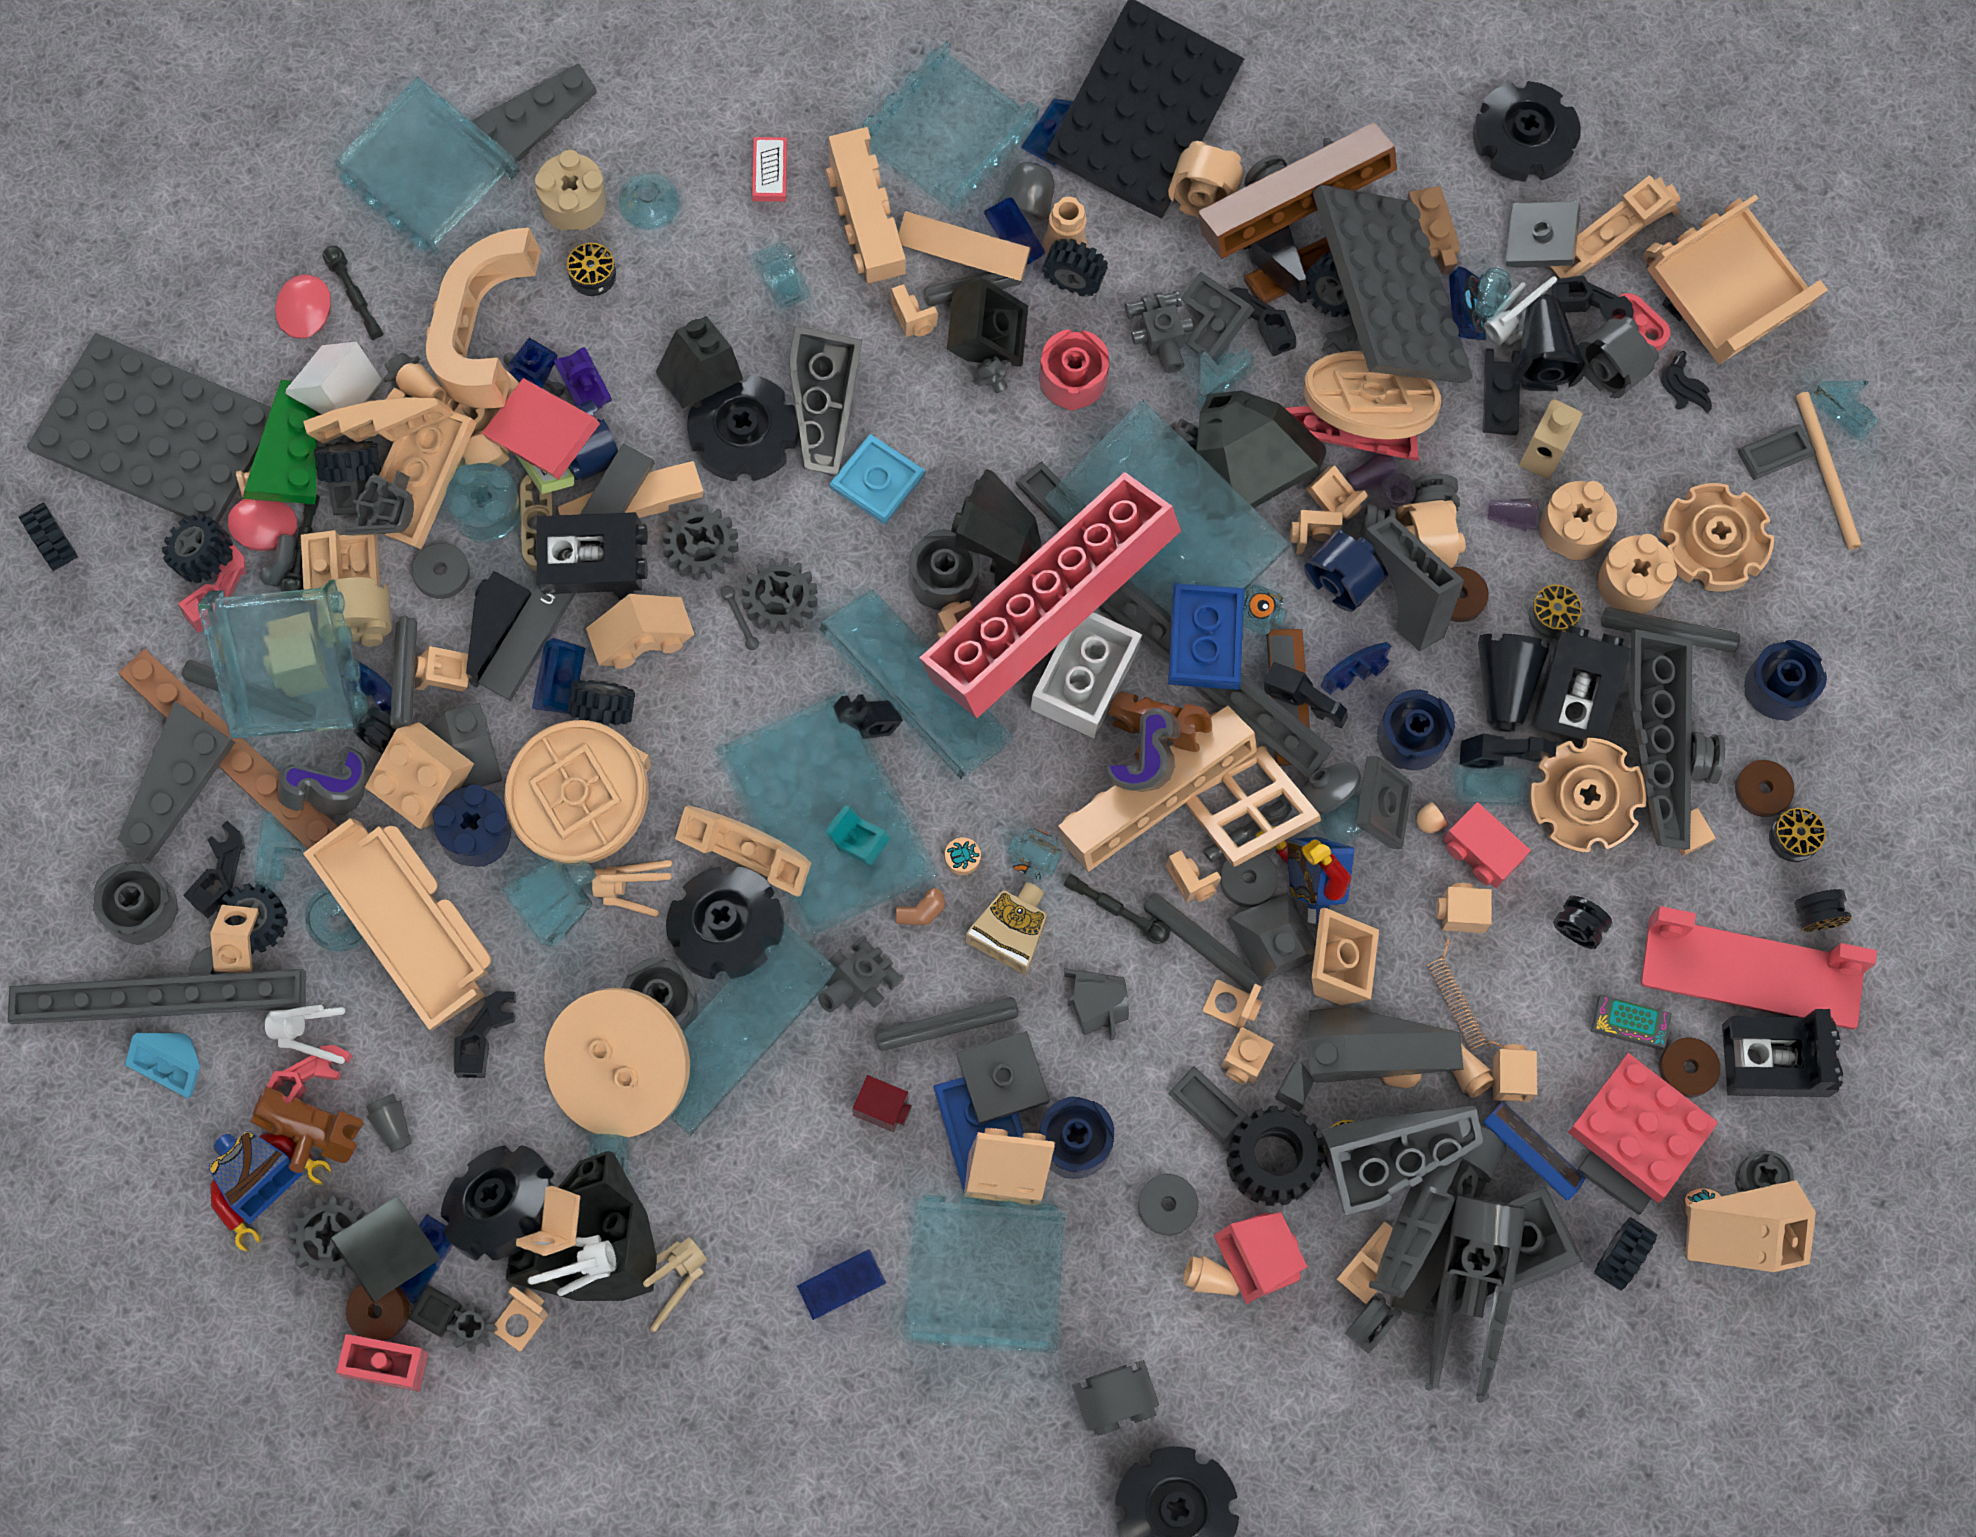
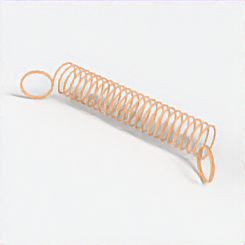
M1447 939L1445 942L1446 948L1443 956L1439 960L1445 961V959L1442 958H1445L1449 946V939ZM1443 961V962H1441V963L1435 965V966H1438V965H1440V964L1446 963L1443 967H1440V968H1438V969H1436V970H1434V971H1437V970H1439V969H1441V968L1447 967V969H1445L1444 971H1449V972H1448L1447 974H1445V975H1449V974H1451V976L1453 975V973H1450L1451 970L1448 969L1449 966H1446V965H1447V962H1444V961ZM1441 971V972H1439V973L1433 975V977H1435L1436 975H1438V974H1440V973H1442V972H1444V971ZM1449 976L1448 978H1446V979L1453 978L1451 981H1449V982H1447V983L1454 982L1453 980H1454L1455 977ZM1453 983L1452 985L1448 986V987H1451V986L1457 985L1454 989H1451V990H1449V991H1447V992H1450V991H1452V990L1458 989V991H1456L1455 993H1460V994H1459L1458 996H1456V997H1460V996H1462V998L1464 997V995H1461V994H1462V991H1459L1460 988H1457V987H1458V984ZM1452 993V994H1450V995L1444 997V999H1446L1447 997H1449V996H1451V995H1453V994H1455V993ZM1460 998V999L1457 1000V1001H1460V1000H1464V1001H1463L1462 1003L1456 1005V1006H1459V1005L1465 1004V1003H1466V1005H1467L1468 1003L1465 1002L1466 999ZM1465 1005V1006H1463V1007H1461V1008L1455 1010V1011H1458V1010H1460V1009H1462V1008L1468 1007L1465 1011H1462V1012H1460V1013L1454 1015L1453 1017H1456L1457 1015H1459V1014H1461V1013H1463V1012H1466V1011H1470V1012H1471V1010H1468V1009L1470 1008V1006H1466V1005ZM1467 1013L1466 1015H1464V1016L1471 1015L1469 1018H1467V1019H1465V1020H1468V1019H1471V1018H1474V1019H1475V1017H1472V1016H1473V1013H1470V1014ZM1472 1020L1464 1025L1475 1022L1472 1026H1476L1477 1021ZM1469 1026V1027H1467V1028L1461 1030V1032H1463L1464 1030H1466V1029H1468V1028H1470V1027H1472V1026ZM1477 1026V1027L1474 1028L1473 1030H1477V1029H1479V1030H1478L1476 1033L1472 1034V1035H1475V1034H1477V1033H1481L1478 1037H1482L1481 1035H1482L1483 1032H1479V1031L1481 1030V1028H1478V1026ZM1481 1038V1039L1479 1040V1041L1485 1040V1041H1484L1482 1044H1480V1045L1487 1044V1045L1490 1047L1491 1045H1490L1489 1043H1493V1044H1496V1045H1498V1046H1500V1047L1503 1048V1045H1501V1044H1499V1043H1497V1042L1488 1041V1043H1485V1042L1487 1041V1039H1483V1038Z

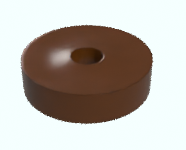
M1452 567L1451 569L1464 580L1461 591L1465 593L1466 597L1463 599L1458 598L1450 621L1468 622L1478 617L1484 610L1489 596L1488 587L1485 580L1476 571L1467 567Z
M1757 760L1748 764L1739 773L1735 782V794L1741 806L1749 813L1759 817H1772L1781 813L1791 803L1794 796V782L1789 772L1780 764L1770 760ZM1759 784H1766L1770 788V793H1763L1759 788Z
M1678 1039L1664 1050L1660 1058L1659 1071L1661 1078L1685 1097H1698L1707 1093L1715 1086L1720 1076V1061L1716 1052L1710 1045L1700 1039ZM1684 1063H1693L1695 1073H1688L1684 1068Z
M360 1284L352 1291L346 1305V1317L352 1331L359 1337L380 1341L388 1340L399 1334L406 1326L410 1313L408 1298L400 1286L377 1301L372 1302ZM375 1304H378L382 1309L380 1317L374 1313Z

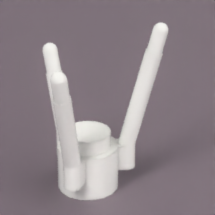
M1555 276L1551 277L1509 311L1507 309L1526 288L1524 282L1520 283L1500 307L1485 319V332L1496 345L1505 342L1510 347L1522 338L1523 331L1516 333L1517 328L1520 326L1516 315L1556 283L1557 278Z
M314 1005L289 1010H271L267 1014L265 1020L266 1034L270 1039L278 1040L279 1048H292L339 1064L345 1062L343 1057L294 1041L297 1036L302 1035L304 1032L306 1019L343 1015L345 1013L343 1007L324 1009L323 1005Z
M600 1235L587 1238L576 1237L575 1246H585L582 1251L577 1253L578 1263L529 1277L528 1283L532 1285L579 1271L582 1274H587L558 1289L557 1294L563 1296L592 1281L609 1277L610 1272L616 1269V1257L613 1246L609 1241L601 1242ZM535 1242L536 1244H541V1245H549V1244H551V1243H547V1242Z

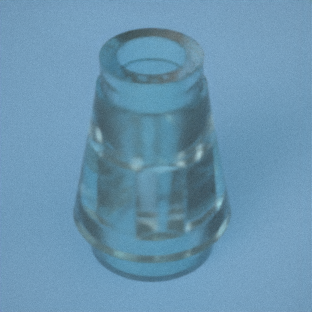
M1495 267L1488 269L1480 276L1475 311L1479 316L1483 318L1493 317L1511 291V276L1507 271Z

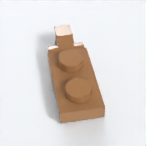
M1441 186L1409 192L1408 200L1413 201L1420 210L1419 222L1422 231L1430 240L1428 249L1431 256L1437 258L1442 275L1455 272V267L1458 265L1456 254H1459L1460 251L1459 241Z

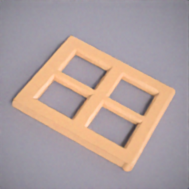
M1262 745L1257 747L1256 753L1200 792L1202 793L1223 782L1238 800L1237 803L1214 815L1209 812L1197 795L1184 803L1233 867L1242 864L1321 821L1320 814L1267 752V747ZM1258 764L1273 783L1247 796L1232 776ZM1283 794L1299 815L1273 828L1257 808ZM1248 813L1264 834L1237 847L1222 826Z

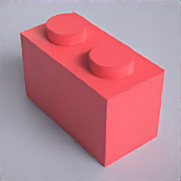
M1478 802L1448 831L1443 839L1447 844V851L1459 861L1464 859L1474 868L1473 874L1481 883L1485 885L1491 884L1495 889L1503 883L1531 852L1523 842Z
M346 1334L336 1373L346 1379L420 1392L429 1354L418 1347Z

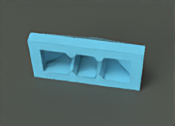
M136 1033L132 1036L125 1066L189 1099L194 1092L200 1070V1064L190 1036L184 1033Z

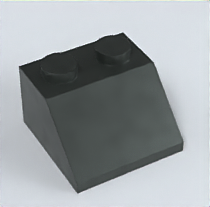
M984 278L954 288L946 350L969 362L982 363L985 359H992L996 356L1000 361L1007 360L1011 362L1012 366L1021 367L1023 365L1029 305Z
M707 316L688 322L686 326L675 331L656 370L657 377L681 409L743 380L732 346Z

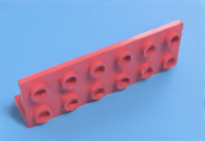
M1660 906L1649 917L1641 986L1788 1017L1804 1018L1815 1009H1830L1831 1018H1833L1837 1027L1852 1030L1858 1027L1863 976L1867 970L1876 964L1877 950L1840 943L1832 951L1826 952L1695 925L1696 913Z

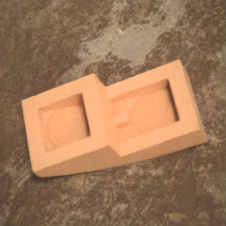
M1385 1221L1337 1278L1340 1283L1365 1304L1378 1291L1369 1288V1282L1375 1281L1381 1258L1393 1230V1227Z

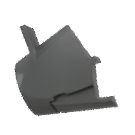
M397 471L394 482L389 483L373 473L365 485V491L360 494L358 500L353 499L352 503L356 504L357 518H355L354 527H345L344 535L390 534L405 531L410 525L414 512L413 497L406 491L410 477Z
M1064 968V977L1075 978L1073 997L1068 998V1006H1073L1083 1034L1086 1035L1098 1031L1106 1026L1109 1027L1110 1039L1115 1040V1024L1126 1021L1129 1018L1128 995L1124 977Z

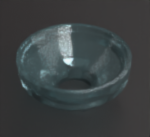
M654 173L637 175L631 178L620 192L619 209L622 217L631 226L640 230L649 231L663 228L670 224L679 212L680 198L676 187L669 179L662 175ZM650 186L655 188L658 194L652 200H643L638 196V192L643 187Z
M328 888L320 890L311 898L306 907L305 926L309 936L317 945L329 951L344 952L354 949L363 943L364 938ZM333 916H342L348 921L349 928L342 934H334L327 928V921Z

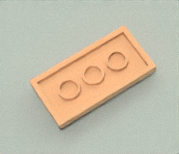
M452 411V416L393 442L379 476L389 483L394 482L397 471L410 477L406 491L413 497L414 512L410 525L405 531L382 535L422 550L477 423L472 418Z

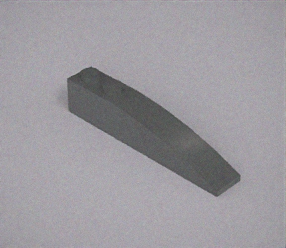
M1635 629L1631 630L1630 703L1637 735L1640 768L1646 786L1648 814L1657 846L1688 850L1690 849L1693 640Z

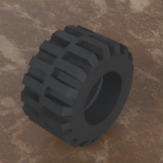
M1278 1105L1269 1106L1265 1111L1262 1108L1255 1110L1250 1117L1247 1116L1237 1127L1227 1149L1229 1156L1226 1160L1227 1167H1231L1230 1177L1233 1182L1237 1180L1239 1183L1238 1190L1243 1195L1245 1192H1248L1252 1195L1250 1200L1256 1203L1259 1200L1266 1201V1206H1274L1275 1203L1280 1202L1281 1206L1289 1204L1294 1199L1297 1201L1309 1191L1321 1174V1166L1325 1161V1153L1322 1152V1147L1324 1146L1323 1138L1317 1137L1316 1132L1318 1128L1314 1123L1309 1125L1305 1121L1307 1119L1305 1114L1301 1112L1297 1116L1292 1113L1294 1108L1286 1106L1284 1110H1278ZM1270 1136L1279 1137L1287 1141L1296 1154L1297 1163L1294 1170L1286 1175H1274L1265 1171L1258 1164L1255 1157L1254 1148L1257 1142L1262 1138Z

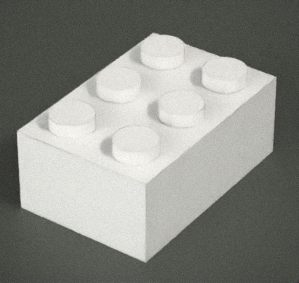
M1093 612L1057 645L1032 695L1031 710L1095 739L1111 707L1112 701L1139 650L1142 634Z

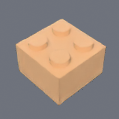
M420 722L396 729L365 788L417 828L423 829L433 825L434 810L445 796L461 788L474 763Z

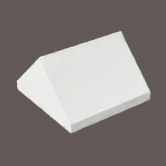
M357 342L322 345L288 386L285 394L320 414H324L335 409L367 402L381 384L382 378Z

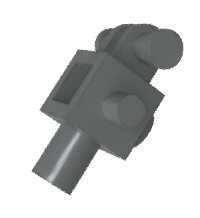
M1178 290L1163 295L1161 292L1155 293L1154 299H1149L1146 295L1142 296L1138 302L1125 303V312L1128 319L1142 315L1140 330L1131 332L1133 344L1146 343L1150 356L1159 354L1166 373H1174L1184 367L1179 349L1183 346L1185 332L1193 331V323L1190 317L1181 320L1179 318L1176 307L1182 306V299Z
M863 935L851 946L857 952L847 959L840 950L831 956L829 961L836 970L826 983L828 988L819 994L818 1000L822 1008L828 1012L835 1011L842 1004H845L852 1010L865 999L875 1008L884 1000V997L876 990L881 982L884 980L889 985L890 990H893L904 980V977L891 967L893 962L889 958L884 961L880 957L883 951L879 947L874 949Z

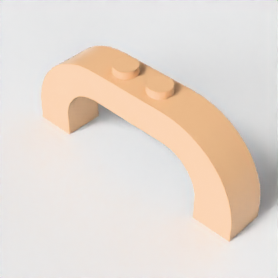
M529 227L498 232L476 242L451 264L442 280L438 298L433 305L434 313L431 325L427 328L426 356L429 365L446 393L463 405L474 408H499L505 406L511 380L499 358L468 359L466 356L479 304L483 296L502 281L512 278L536 276L541 249Z

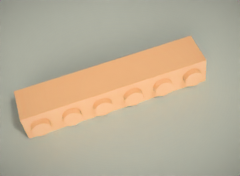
M1228 705L1219 712L1210 714L1212 731L1209 733L1196 732V743L1200 746L1199 751L1191 752L1179 749L1174 744L1170 746L1175 758V769L1167 783L1159 789L1145 792L1126 790L1115 785L1106 792L1097 794L1091 803L1078 812L1069 814L1058 825L1062 843L1087 872L1091 871L1186 803L1187 800L1200 793L1256 753L1255 732Z

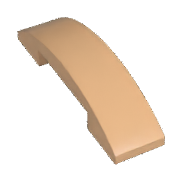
M1650 175L1624 194L1623 200L1578 235L1574 266L1548 267L1559 279L1579 276L1611 255L1636 235L1671 202V198Z
M689 805L684 808L675 840L703 853L713 851L768 877L767 881L771 885L797 897L802 894L812 863L792 847L758 829L726 816Z

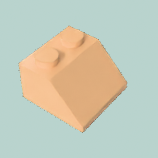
M1320 909L1312 971L1314 995L1339 1005L1371 1000L1379 936L1378 929L1330 909Z

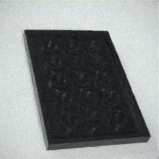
M1127 0L1044 158L1138 208L1163 218L1171 203L1168 191L1180 155L1189 148L1192 142H1202L1245 58L1136 0Z

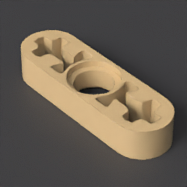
M528 474L520 484L522 555L527 567L537 571V561L534 555H530L536 552L534 539H537V530L531 529L528 526V522L535 515L554 516L553 491L545 494L540 492L541 505H534L533 494L528 490H532L535 483Z

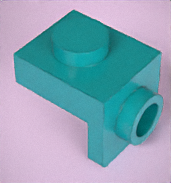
M847 805L833 818L826 830V835L838 851L868 866L873 864L891 839L886 830L859 818L853 808Z

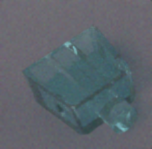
M584 860L570 871L564 864L551 861L508 885L502 891L542 945L554 947L592 906V901L583 888L594 880L597 875L593 868Z

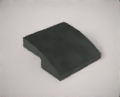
M398 1196L330 1238L372 1302L377 1301L441 1259Z

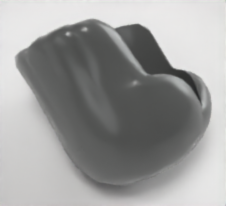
M1022 162L1013 169L1004 192L998 199V203L1048 219L1051 213V203L1055 189V181L1051 171L1038 163Z

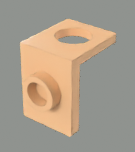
M221 906L210 932L214 971L226 973L252 972L250 934L259 914L258 908ZM231 916H243L247 919L243 924L236 926L225 923V920Z
M1216 980L1202 1011L1241 1029V1027H1244L1247 1019L1253 1022L1256 1019L1263 1003L1256 999L1261 986L1254 984L1249 994L1220 980ZM1226 992L1235 997L1237 1005L1234 1011L1223 1013L1217 1009L1215 999L1219 994Z
M555 1186L546 1187L542 1230L516 1239V1246L543 1256L575 1246L580 1196ZM535 1242H547V1243H551V1244H549V1245H541V1244H536Z
M512 1286L508 1293L514 1299L494 1324L498 1331L493 1333L521 1352L549 1314L541 1307L545 1302L541 1297L528 1288L522 1293ZM515 1314H521L528 1320L526 1333L519 1337L511 1336L506 1330L507 1320Z

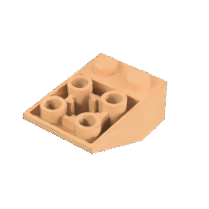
M987 1128L985 1133H978L968 1153L964 1197L1038 1206L1043 1198L1055 1142L1045 1141L1046 1136L1037 1133H1024L1023 1138L1007 1136L1008 1131L996 1128Z
M1797 1180L1691 1203L1688 1209L1686 1258L1692 1261L1769 1272H1778L1809 1265L1816 1211Z

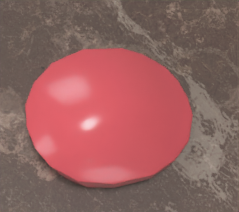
M299 275L283 285L275 306L276 320L281 330L290 337L301 339L309 338L322 329L330 315V292L327 285L320 278L313 275Z
M244 499L236 504L229 513L228 528L232 537L245 548L254 551L276 550L280 535L294 537L297 530V519L291 507L284 502Z

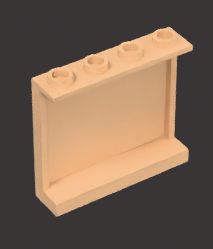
M1756 195L1744 202L1741 198L1735 200L1724 209V215L1719 216L1718 213H1715L1701 224L1702 228L1696 231L1694 227L1690 228L1677 239L1679 243L1673 246L1671 242L1663 245L1653 254L1656 259L1647 268L1648 272L1718 365L1805 310L1828 291L1821 280L1809 287L1806 285L1752 214L1749 207L1759 199Z

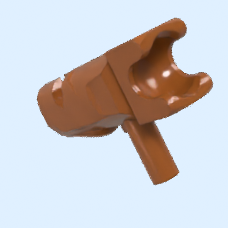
M1120 691L1112 701L1109 711L1110 716L1118 719L1114 720L1113 726L1132 734H1140L1141 716L1146 711L1153 708L1169 711L1179 721L1180 735L1178 739L1167 738V740L1173 741L1176 748L1191 752L1200 750L1199 744L1196 743V732L1209 733L1212 731V720L1209 712L1203 707L1187 703L1183 708L1152 700L1148 697L1137 701L1138 695ZM1140 746L1134 754L1137 760L1140 757Z
M265 1086L262 1095L260 1094L250 1122L274 1135H285L293 1138V1142L297 1143L289 1165L291 1171L296 1173L304 1171L312 1146L322 1149L321 1156L340 1163L349 1161L356 1149V1143L352 1140H354L364 1125L362 1119L342 1111L334 1115L304 1103L301 1099L295 1097L290 1103L286 1104L283 1099V1092Z

